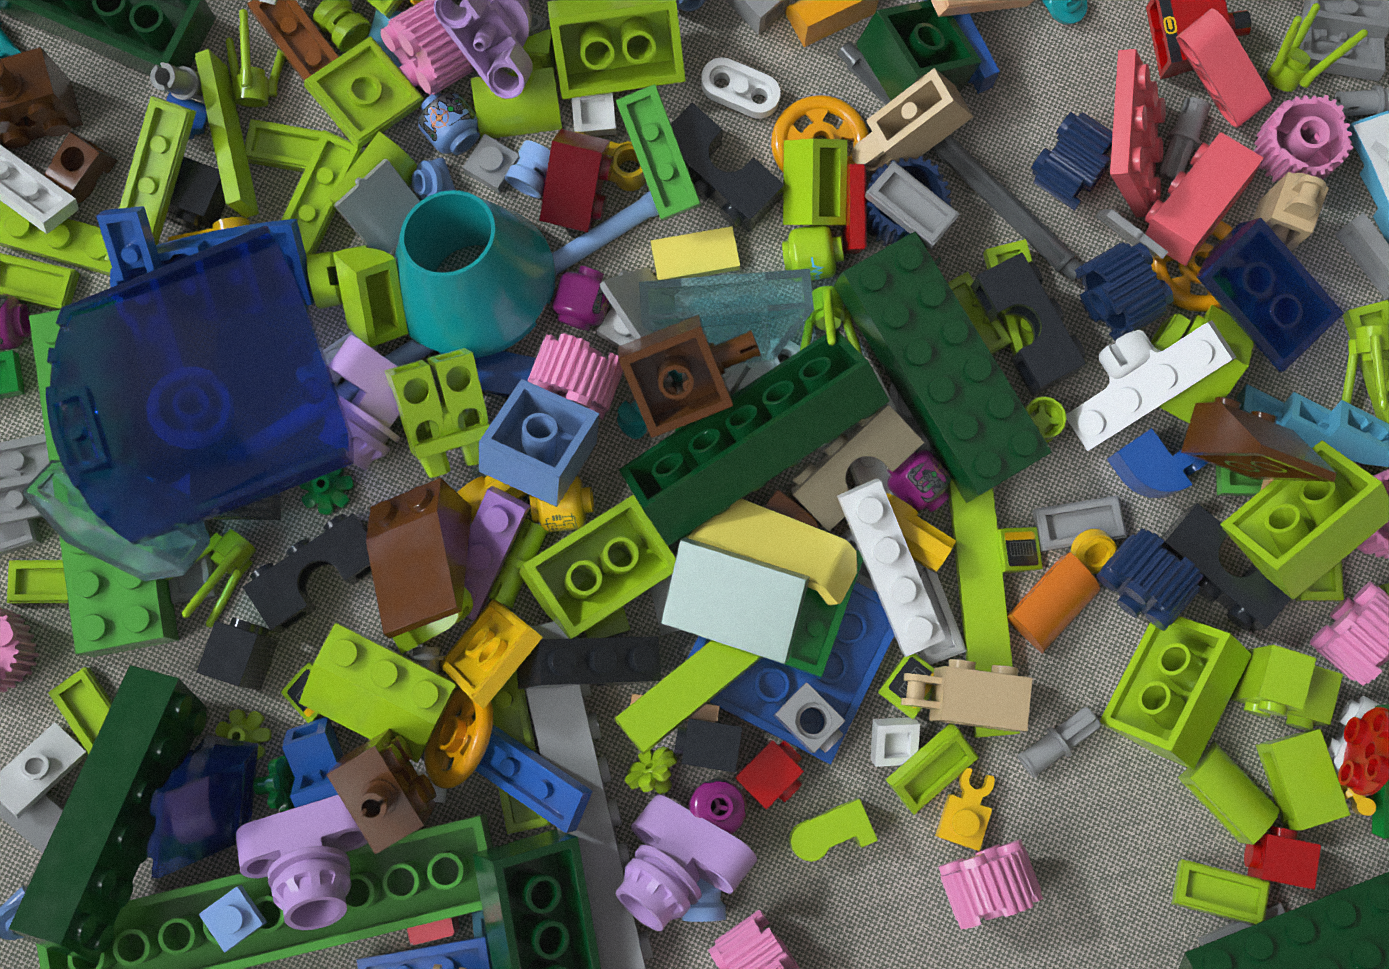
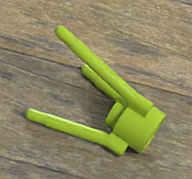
M1314 3L1303 22L1301 16H1296L1293 19L1277 57L1267 71V78L1276 88L1286 92L1296 90L1299 84L1304 88H1308L1320 73L1368 35V31L1366 29L1360 30L1310 70L1309 63L1311 59L1299 47L1320 10V4Z
M241 9L239 12L240 70L233 39L228 37L225 41L235 103L251 108L265 107L268 105L269 97H277L278 80L285 57L278 49L269 79L265 76V70L251 66L248 12L246 9Z
M823 286L813 290L810 294L811 308L804 311L805 325L800 350L811 344L814 325L821 330H825L828 344L834 345L836 343V329L843 323L848 341L862 354L851 320V314L846 306H844L834 286Z
M1389 324L1354 328L1355 339L1348 340L1349 357L1342 400L1351 404L1359 354H1361L1362 362L1373 361L1379 410L1386 411L1388 403L1383 360L1389 359Z
M229 529L223 537L215 533L206 544L164 574L166 580H171L210 552H215L210 559L218 567L182 611V616L189 618L226 572L228 574L232 573L206 621V626L209 628L213 627L215 621H217L242 575L251 566L252 562L249 559L257 551L252 544L232 529Z

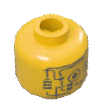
M578 475L557 507L529 495L533 522L540 523L543 529L548 532L579 529L584 526L587 513L594 512L592 487H584Z

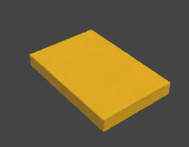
M492 599L445 655L444 660L440 661V667L475 703L484 709L543 637L502 603Z

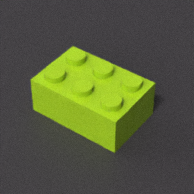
M556 0L547 2L562 99L645 88L654 84L659 86L686 82L676 0Z

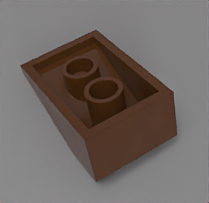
M1215 397L1214 402L1195 403L1181 453L1251 479L1335 481L1337 473L1292 429L1276 424V416L1260 411H1251L1250 414L1240 410L1242 405L1240 402L1223 397Z
M442 478L422 486H417L410 491L370 507L366 545L383 634L389 639L462 611L472 506Z

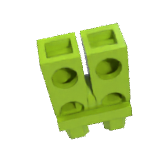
M466 348L427 358L429 364L419 360L384 370L400 413L410 451L419 459L429 478L444 475L451 471L446 451L461 447L464 462L467 466L479 464V441L490 426L473 352Z

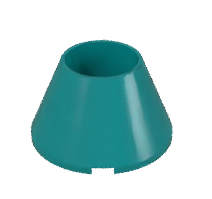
M449 190L435 193L421 200L411 209L402 224L394 258L396 259L408 335L417 344H422L427 348L438 351L440 354L466 348L473 352L474 358H479L511 347L534 329L537 325L536 319L543 311L546 303L550 304L553 297L556 270L554 258L545 237L531 221L515 211L471 193ZM473 245L486 246L483 253L470 265L453 272H436L441 262L454 251Z

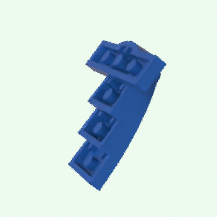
M144 206L103 210L96 216L112 265L110 269L112 299L122 319L128 327H131L146 377L171 375L178 369L192 367L179 322H220L225 316L267 314L271 308L312 305L315 302L309 283L307 257L297 219L226 228L156 245Z

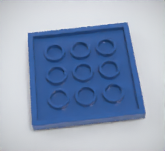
M855 582L821 678L763 657L709 701V703L720 706L719 708L831 764L894 637V632L877 592ZM698 636L687 659L711 640ZM806 682L845 720L838 728L843 733V736L826 753L820 747L814 753H810L773 716ZM808 708L801 714L800 725L805 732L817 734L823 728L824 719L818 710Z

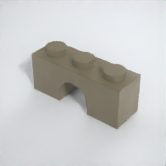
M888 403L880 407L871 417L857 422L858 425L847 436L842 432L837 439L824 447L823 450L827 454L815 466L808 462L792 478L796 483L790 488L792 494L828 532L845 517L837 495L850 490L846 484V472L853 461L864 456L875 457L881 460L893 472L924 443Z

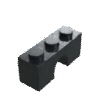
M693 102L671 123L698 196L703 200L708 198L713 200L721 208L719 210L720 214L730 225L735 228L740 225L749 233L782 199L784 184L754 157L742 169L735 172H725L716 168L712 164L710 157L722 145L723 129Z
M1023 252L978 274L970 287L990 323L1007 315H1015L1026 320L1031 326L1033 332L1032 343L1020 349L1011 360L1031 396H1034L1076 374L1086 364L1083 359L1085 351L1079 339L1075 335L1070 336L1062 322L1064 315L1057 301L1054 298L1049 299L1041 285L1043 279L1038 267L1034 262H1028Z
M1198 503L1185 509L1161 537L1164 540L1161 547L1170 551L1180 561L1186 557L1195 564L1194 566L1204 576L1198 583L1200 586L1199 594L1211 602L1216 600L1229 611L1227 617L1235 625L1246 631L1249 629L1257 631L1268 628L1291 598L1268 580L1254 564L1241 577L1233 576L1225 571L1219 561V548L1228 534L1220 525L1221 522Z
M352 513L348 517L345 514L336 516L324 525V533L312 541L309 538H305L297 542L287 550L288 557L276 565L272 562L267 563L250 575L252 581L242 588L271 631L281 634L316 610L307 594V581L312 572L317 568L326 565L335 566L343 579L352 585L372 572L366 545L367 527L355 514Z
M658 636L541 639L517 668L518 689L559 688L597 684V686L636 685L661 681Z

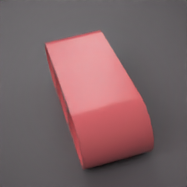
M1211 8L1176 37L1180 48L1216 107L1233 127L1238 128L1272 101L1267 87L1236 34L1218 11Z

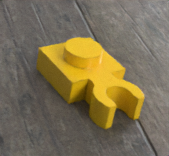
M966 768L959 775V786L962 790L961 797L948 794L935 836L980 851L992 812V808L980 804L982 798L993 790L995 780L994 776L986 775L982 787L974 789L969 782L972 769Z

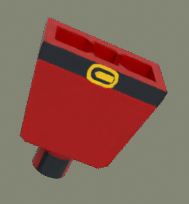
M1150 0L1146 6L1160 79L1170 78L1194 70L1180 48L1176 37L1211 8L1218 11L1226 19L1237 37L1250 34V13L1247 10L1228 13L1226 0Z

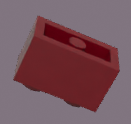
M564 129L558 132L551 144L539 221L588 233L595 220H602L607 202V196L601 195L603 180L609 181L614 164V156L608 155L610 140Z

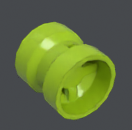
M323 0L313 14V21L323 32H329L332 35V42L341 52L349 51L366 39L371 30V24L361 13H355L352 10L353 5L349 0Z
M1038 397L1025 407L1046 443L1052 441L1064 429L1067 419L1066 412L1061 403L1054 398Z

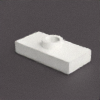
M53 723L0 771V802L19 819L87 756V752L59 725Z

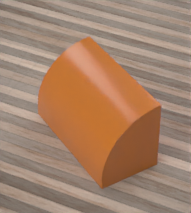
M1069 552L1061 556L1007 614L1008 623L1043 654L1100 592L1099 583L1086 566Z

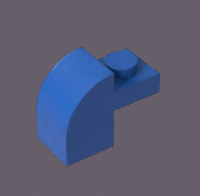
M1152 428L1107 458L1110 465L1127 487L1137 494L1149 498H1166L1188 488L1193 484L1187 476L1208 464V462L1181 453V450L1171 455Z
M323 717L287 730L282 748L295 777L290 795L294 807L297 808L338 795L326 774L344 755L330 719Z

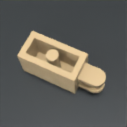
M934 68L866 120L872 132L853 147L852 159L857 164H864L866 170L871 173H876L877 168H882L884 164L889 165L892 160L899 162V159L903 158L906 162L909 157L918 159L919 156H922L974 116L956 86Z
M1288 172L1260 199L1244 243L1283 259L1313 233L1329 190L1326 182L1308 174Z
M949 659L948 666L934 668V676L904 673V681H908L906 698L901 699V705L930 709L929 721L1011 732L1028 731L1032 678L1018 676V668L992 665L991 672L975 670L976 662ZM926 684L933 685L931 701L924 700Z

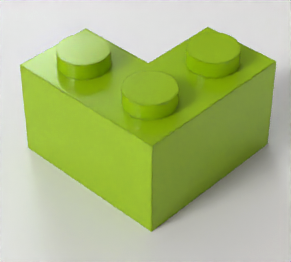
M1214 305L1210 306L1203 317L1197 314L1192 319L1184 333V337L1205 323L1213 321L1237 358L1159 406L1188 424L1190 423L1195 403L1214 402L1215 397H1227L1249 367L1257 329Z
M1277 645L1248 649L1252 656L1231 697V700L1245 704L1243 711L1265 718H1270L1271 714L1287 717L1286 725L1306 731L1313 730L1314 726L1331 725L1343 674L1316 666L1317 658Z

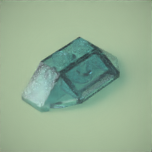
M810 269L639 282L642 326L650 333L696 315L700 316L709 341H714L715 345L752 330L761 356L739 364L774 361L814 311Z
M51 460L23 490L27 500L66 543L143 581L184 576L210 544V537L205 529L195 499L119 461H79L66 463L65 460Z

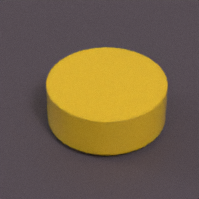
M1089 529L1080 533L1071 546V553L1092 574L1099 573L1106 562L1117 551V546L1109 534L1100 529Z

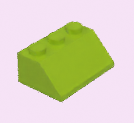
M1323 440L1312 449L1337 473L1334 482L1273 480L1220 524L1223 530L1260 572L1292 600L1389 521V495L1383 483Z
M632 495L524 563L519 574L542 609L567 637L572 639L672 575L676 558L643 511L635 496Z
M1178 616L1165 631L1160 630L1150 622L1099 722L1147 750L1194 770L1252 654L1231 633Z
M335 623L313 663L299 703L370 740L390 728L395 737L400 735L404 738L413 754V759L411 760L418 763L458 685L455 681L343 624Z

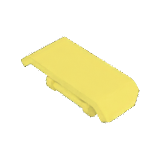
M742 498L733 503L724 513L715 515L696 527L686 537L810 576L808 588L818 591L828 605L842 603L857 574V551L847 540Z

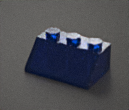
M1262 218L1239 223L1208 253L1197 275L1198 280L1279 372H1284L1344 314Z

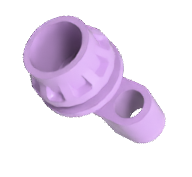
M435 0L434 13L436 18L490 90L498 97L504 99H512L520 95L533 69L532 61L523 49L532 24L529 0H462L459 6L452 0ZM503 67L511 68L517 73L518 77L508 75L503 70Z
M350 334L328 367L360 390L351 403L339 395L336 396L334 400L341 407L338 412L333 409L328 411L326 414V429L319 437V440L366 471L374 460L388 454L390 448L385 443L389 438L396 443L401 438L389 429L396 418L400 417V413L384 371L398 366Z
M657 794L631 825L634 834L646 845L639 846L635 851V858L625 867L624 882L616 890V896L620 903L636 919L656 931H662L670 920L683 917L690 909V904H696L699 901L702 893L697 882L700 878L719 890L731 894L757 862V857L740 839L704 818L695 817L690 810L671 799Z
M339 795L246 823L236 831L241 874L248 878L268 877L273 901L283 910L284 921L289 927L298 930L319 929L337 922L345 915L347 911L345 897L352 886L349 874L351 869L350 860L345 852L360 848L368 842Z

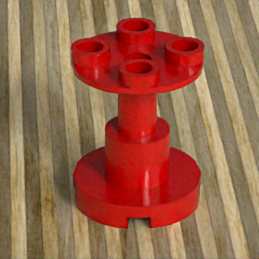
M1376 707L1369 710L1361 719L1352 717L1344 729V739L1347 745L1344 760L1338 772V780L1342 786L1350 788L1355 794L1360 796L1375 794L1389 780V709L1384 707Z

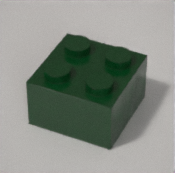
M931 0L876 10L856 42L857 47L891 101L934 68L951 81L960 93L982 63L952 15L938 17Z

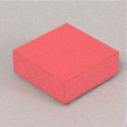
M456 916L407 928L409 942L416 945L453 936L458 932L460 926Z

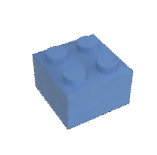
M521 379L479 441V472L557 507L597 444L600 413Z

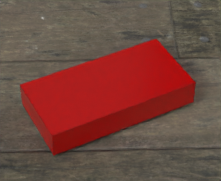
M849 164L847 166L846 225H843L844 254H858L867 247L866 167H864V164Z

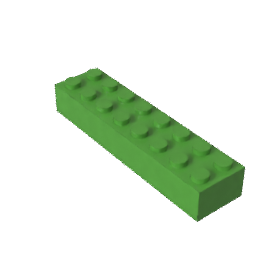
M113 300L29 315L75 654L98 657L179 641L174 604L171 602L169 580H166L164 574L167 572L160 522L161 515L135 339L131 327H128L122 319Z

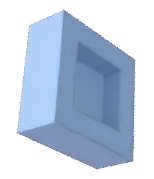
M242 885L232 889L199 914L224 953L230 951L267 923Z

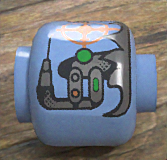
M438 92L435 95L431 94L424 100L421 105L423 111L418 119V127L436 150L442 154L453 153L454 155H460L476 143L479 138L476 113L462 96L456 92H448L443 95Z

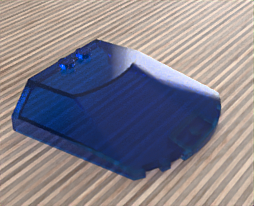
M262 226L61 308L56 320V324L60 329L55 348H49L47 362L52 365L50 386L46 387L47 413L52 439L69 480L80 491L89 504V508L118 535L133 545L235 510L354 463V439L306 300L276 236L268 226Z

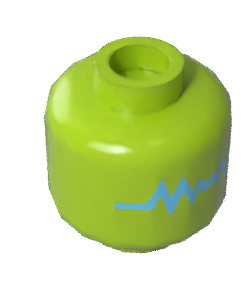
M814 225L793 229L788 235V241H782L786 273L793 274L799 282L832 278L837 271V262L845 261L841 236L833 237L831 229L827 225Z

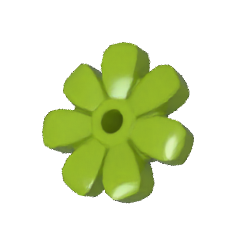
M242 709L229 712L231 723L222 721L216 726L215 733L224 737L223 740L216 744V750L220 755H227L232 752L231 762L233 764L245 765L248 761V755L254 760H260L265 756L266 749L260 743L269 742L272 738V732L269 728L259 727L265 721L264 715L260 712L252 711L246 718L245 712Z
M660 747L654 753L651 750L644 755L639 753L638 758L641 763L634 762L628 769V775L625 778L627 785L632 790L640 787L643 792H649L653 789L658 794L668 792L672 787V782L669 779L672 773L669 768L676 764L678 760L674 752L669 747Z

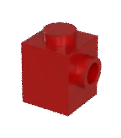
M770 740L734 778L767 810L778 797L785 803L802 786V783L797 779L804 772L797 765L802 760V757L786 741L783 740L777 745L773 740Z
M1271 826L1269 834H1264L1254 845H1246L1244 863L1248 867L1247 876L1315 890L1321 845L1296 840L1298 831Z

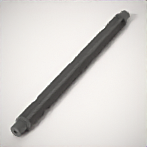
M850 41L845 43L837 55L847 64V69L887 105L891 100L862 53ZM951 135L931 148L1012 228L1026 239L1057 272L1061 271L1072 282L1077 278L1075 269L1082 264L1074 258L1076 254L1070 251Z

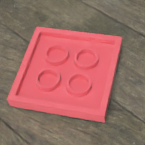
M1136 49L1118 50L1110 175L1135 217H1146L1154 202L1158 199L1160 200L1161 182L1159 177H1155L1156 163H1160L1163 160V140L1161 137H1158V124L1165 122L1166 105L1164 98H1159L1156 81L1150 80L1148 64L1142 63Z

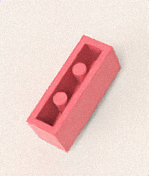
M1222 132L1218 134L1210 145L1203 142L1190 161V164L1193 166L1187 174L1180 171L1167 190L1171 194L1165 202L1158 199L1149 210L1144 219L1149 224L1145 234L1167 250L1168 253L1166 255L1186 267L1253 181L1264 157Z

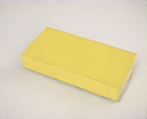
M733 226L651 240V249L659 284L740 270Z

